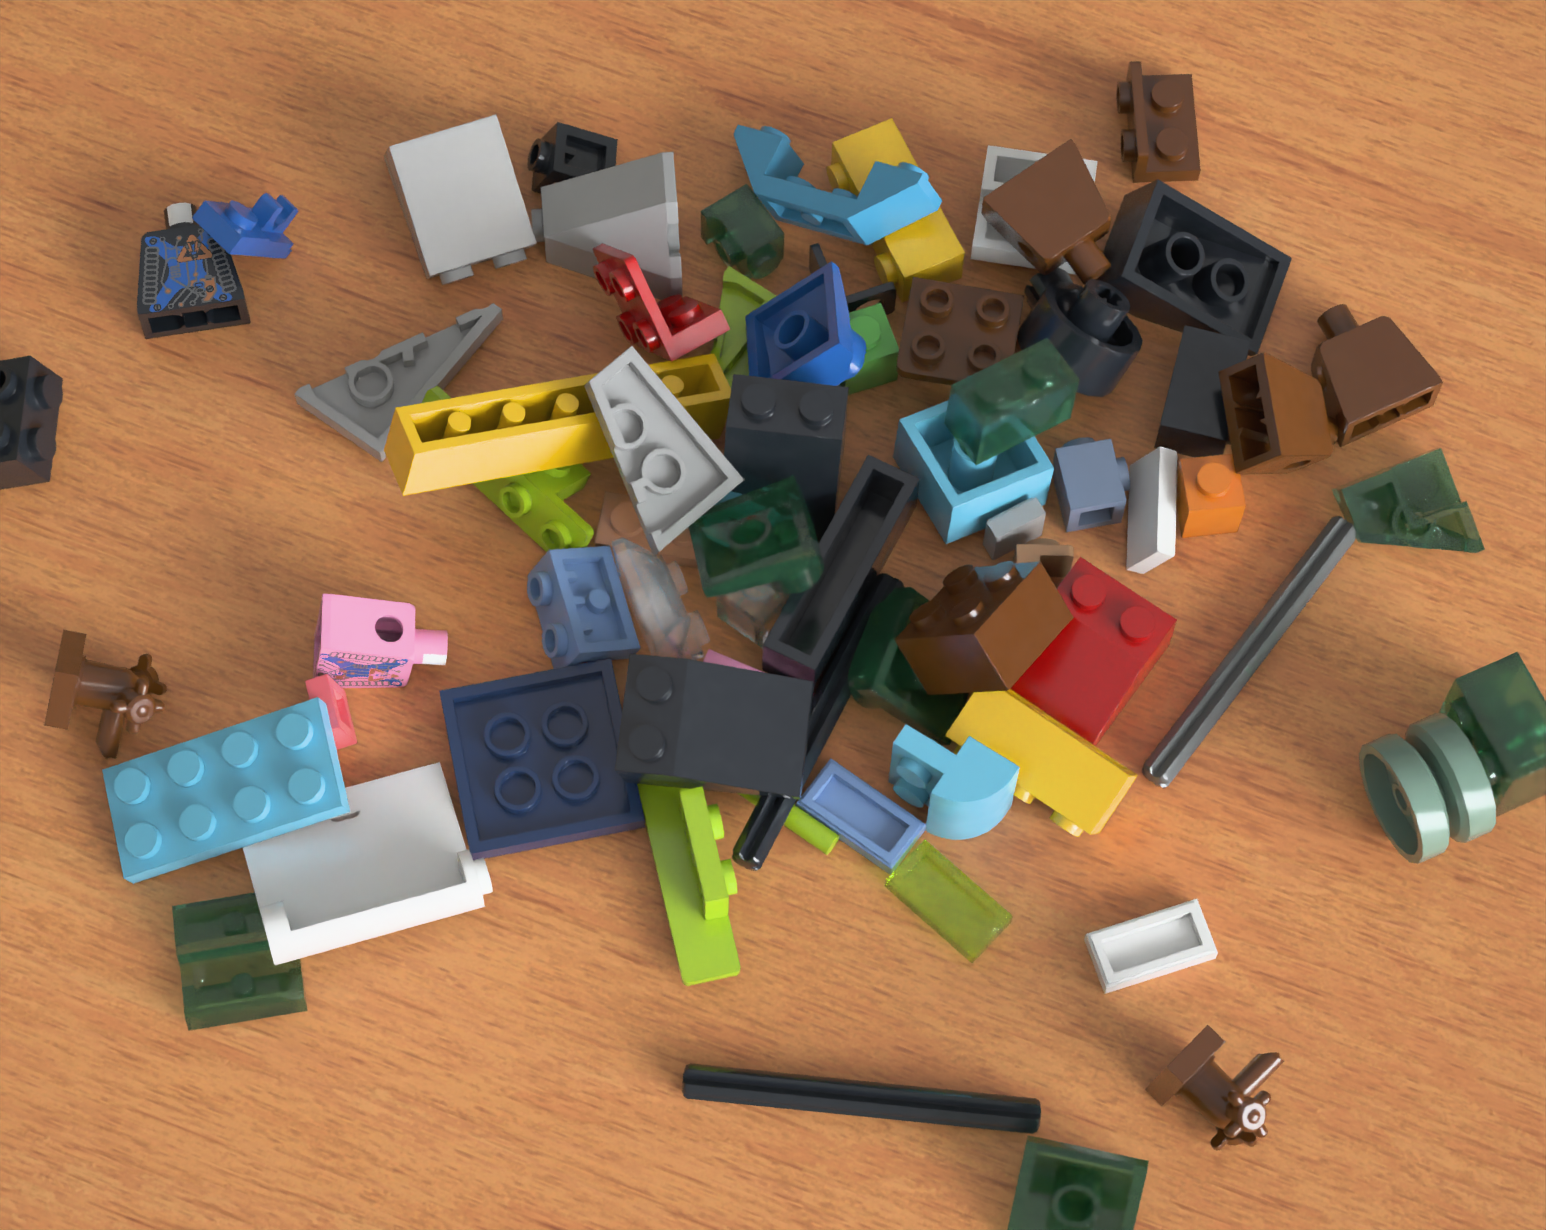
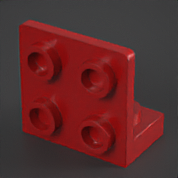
M603 243L592 249L598 261V264L593 266L595 277L606 295H614L622 312L616 316L621 332L630 345L637 344L638 347L645 349L648 353H654L669 361H674L730 330L721 309L688 296L682 298L680 294L656 303L633 254Z

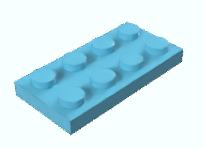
M318 697L102 770L123 877L132 884L350 812L327 705Z

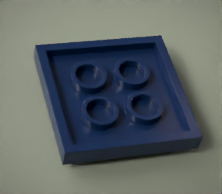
M611 658L439 691L468 846L473 860L645 828V819L637 784L627 783L615 771L622 709Z

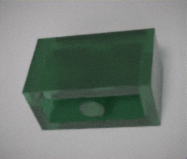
M1048 338L951 385L944 424L973 463L978 465L1070 419L1080 379Z

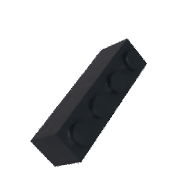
M868 455L763 644V671L769 674L813 681V693L816 692L873 581L883 569L917 506L919 478L873 456Z

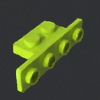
M435 386L427 390L422 403L449 399L451 397L439 386ZM582 464L472 483L546 552L552 549L588 547L594 535L593 528L563 501L584 489L591 473Z
M637 784L682 983L686 986L738 975L740 973V962L728 916L729 895L738 894L731 859L720 861L715 841L724 838V829L718 804L707 805L703 786L687 789Z

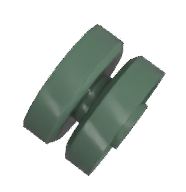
M1435 713L1410 724L1405 733V740L1398 734H1387L1362 745L1359 752L1360 773L1374 814L1393 846L1410 863L1419 864L1444 853L1449 845L1450 837L1456 842L1466 843L1493 830L1496 824V805L1483 765L1469 739L1456 722L1446 714Z

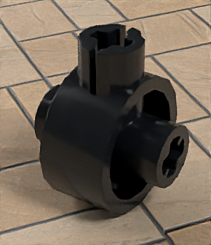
M1056 268L1047 275L1035 274L1030 279L1033 286L1026 285L1024 290L1027 302L1032 310L1020 326L1017 335L1021 350L1032 363L1029 371L1031 378L1043 390L1060 398L1072 397L1074 392L1095 397H1103L1112 393L1141 350L1143 341L1138 328L1127 316L1130 310L1128 299L1115 287L1101 280H1088L1084 287L1074 284L1068 273L1061 268Z

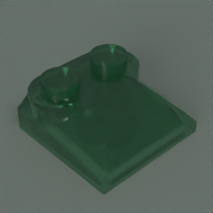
M794 475L714 505L689 526L702 589L707 598L738 593L768 583L774 591L782 594L801 593L812 587L823 573L824 562L815 528L804 496Z
M912 587L895 588L884 601L875 606L870 614L849 669L848 684L850 692L855 701L862 707L868 709L882 708L901 722L909 725L942 746L950 745L952 740L945 735L965 706L969 693L927 694L894 639L911 622L909 618L913 611L929 602V600Z

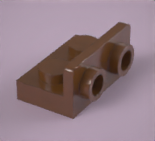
M1141 61L1129 62L1126 81L1117 82L1116 99L1118 114H1127L1128 129L1121 130L1122 162H1131L1133 183L1153 182L1157 179L1162 182L1198 181L1201 169L1192 74L1142 75Z

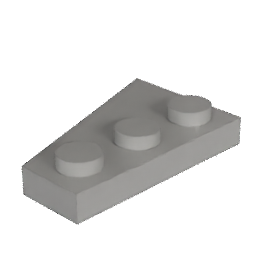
M633 346L628 348L584 385L653 556L744 480Z

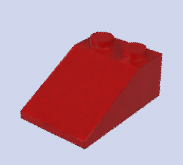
M1080 557L1057 587L1059 594L1074 618L1010 689L1094 746H1097L1169 647L1177 619Z

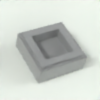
M1031 497L987 520L983 546L992 560L1013 551L1016 548V544H1026L1028 541L1042 536L1046 512L1036 497Z

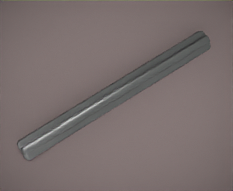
M1340 516L1330 519L1145 761L1142 773L1149 781L1161 788L1169 786L1353 544L1358 530L1352 523L1347 522L1346 519Z

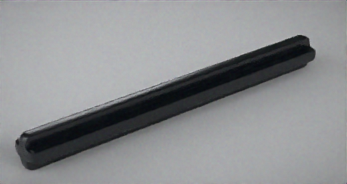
M886 573L877 575L813 696L802 788L903 596V582ZM761 796L733 848V861L751 871L759 870L797 799Z
M692 1063L686 1065L683 1073L682 1093L687 1099L1029 1134L1038 1131L1041 1120V1103L1036 1098Z

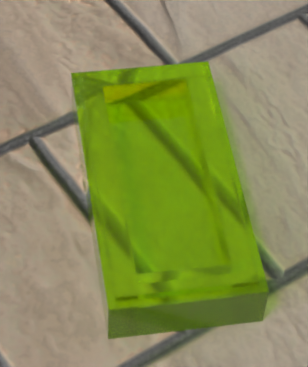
M925 839L885 880V887L971 963L1012 922L1013 916Z

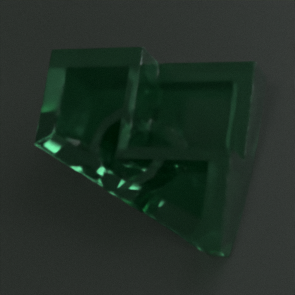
M1441 448L1432 449L1332 489L1344 518L1355 526L1357 532L1356 539L1360 543L1469 553L1485 550L1468 503L1460 499Z

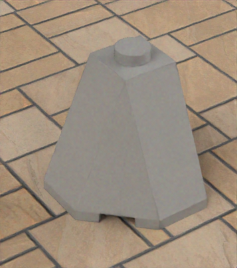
M673 152L658 153L541 187L542 208L531 209L532 229L536 242H545L547 263L596 278L593 266L598 264V261L592 249L603 243L634 255L654 298L663 300L680 294L683 298Z

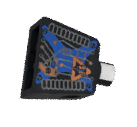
M176 203L166 207L164 210L166 230L147 232L141 237L137 313L145 339L251 323L244 291L232 256L192 219L197 211V207L193 204Z

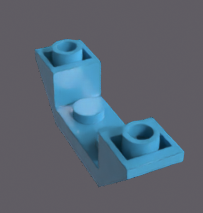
M738 125L733 133L754 194L777 221L869 245L937 211L942 203V199L928 181V174L910 163L900 162L898 166H893L875 161L858 197L840 188H834L831 193L816 189L812 184L798 177L804 163L789 145L791 143L790 138L783 132L769 126H762L760 130Z

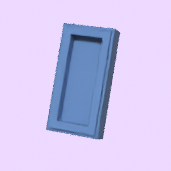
M831 758L796 803V806L840 835L839 840L890 875L893 874L924 833L926 827L924 822Z

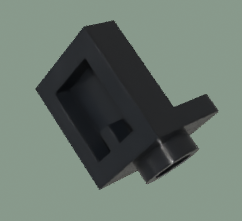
M557 122L542 139H536L530 149L527 165L528 169L533 171L532 191L541 194V187L551 185L554 182L558 183L616 166L618 139Z

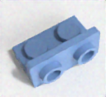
M610 546L548 550L528 574L527 594L531 604L536 607L543 631V649L545 654L551 658L553 668H562L582 662H593L609 658L611 660L629 659L630 654H636L640 650V645Z

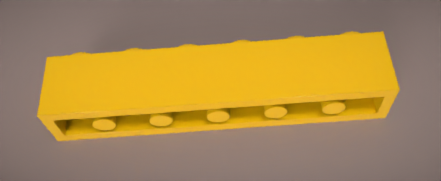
M715 354L648 364L711 440L719 439L727 420L731 388ZM598 373L396 407L384 452L402 495L405 496L613 458L584 387Z

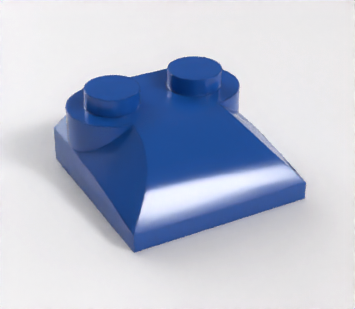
M832 261L745 316L749 376L837 386L843 381L854 377L864 364L866 342L863 337L851 328L840 270Z

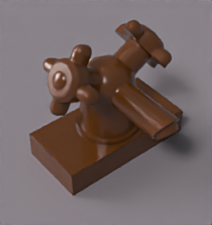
M63 629L44 725L68 730L72 708H76V705L102 709L96 744L106 759H116L125 718L127 719V731L131 734H137L141 724L147 722L154 713L162 712L165 709V704L160 699H154L150 695L153 693L156 695L166 693L167 686L159 681L157 672L151 666L152 656L150 654L141 655L138 665L130 669L87 660L86 655H83L87 634Z
M1207 1025L1145 1090L1161 1106L1173 1095L1183 1097L1209 1123L1216 1126L1217 1134L1210 1142L1214 1150H1221L1226 1144L1236 1146L1245 1143L1253 1147L1257 1143L1256 1136L1264 1138L1268 1134V1130L1264 1125L1267 1116L1265 1106L1270 1102L1271 1095L1267 1091L1262 1090L1254 1098L1250 1096L1279 1068L1284 1060L1280 1058V1054L1277 1052L1257 1054L1232 1080L1213 1060L1215 1058L1213 1054L1225 1041Z

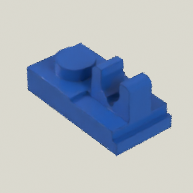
M265 193L258 199L253 208L246 207L233 200L229 203L204 200L192 219L228 254L286 259L292 251L290 248L294 243L283 232L298 213V209L283 195H279L275 200L269 193Z

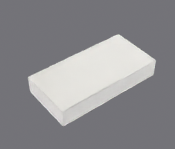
M1158 447L1129 466L1130 490L1128 499L1126 570L1145 574L1175 556L1178 460L1177 451Z
M1197 899L1087 933L1084 939L1104 994L1216 959L1218 954Z

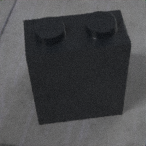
M733 374L726 423L724 456L744 480L732 492L740 493L792 515L804 527L805 544L818 546L837 509L845 446L849 387ZM728 514L724 520L719 519V525L726 527L730 521L737 522V516ZM780 535L777 541L788 542L789 538Z

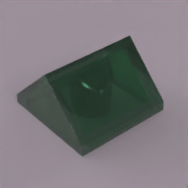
M1027 1135L1021 1155L1007 1230H1134L1149 1161Z

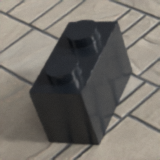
M1184 326L1154 448L1164 447L1175 450L1178 454L1194 458L1223 455L1225 445H1231L1218 372L1246 360L1251 341Z

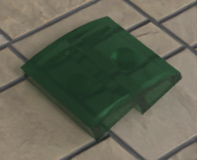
M255 892L172 906L176 956L181 971L184 1014L189 1031L308 1011L301 958L274 965Z

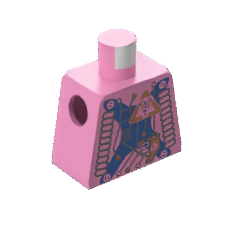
M322 594L314 634L313 678L328 674L342 688H398L407 686L413 664H446L447 630L415 629V606L410 603Z

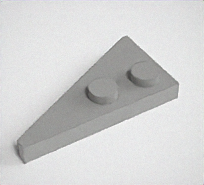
M494 303L484 309H473L456 317L457 324L428 337H425L422 332L382 350L374 359L360 360L345 367L346 374L313 389L310 384L302 386L295 393L296 402L380 462H383L386 458L384 447L395 408L422 403L427 390L435 386H439L443 390L503 320L502 309Z

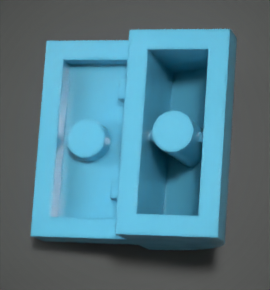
M905 724L893 742L888 782L894 785L893 790L907 803L919 808L923 807L924 804L929 807L925 831L945 839L963 840L988 832L1003 819L1012 806L1020 767L970 736L958 753L954 754Z

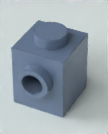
M1083 437L1073 439L1065 443L1061 448H1055L1052 478L1066 533L1121 523L1127 501L1124 491L1130 490V477L1125 458H1116L1112 440L1095 441L1093 438Z

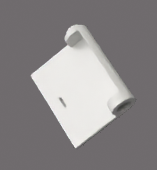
M440 762L346 787L350 812L243 847L274 965L485 907L483 895L493 892L484 858L473 860L470 850L466 849Z

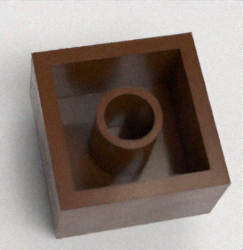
M1005 561L994 566L983 567L964 565L953 570L944 578V587L931 601L913 611L909 618L911 622L894 640L928 695L1008 691L1074 617L1040 561L1016 564L1012 561Z

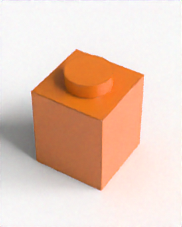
M1233 454L1180 459L1177 469L1176 508L1181 538L1238 532L1246 502L1241 474H1237L1235 471Z

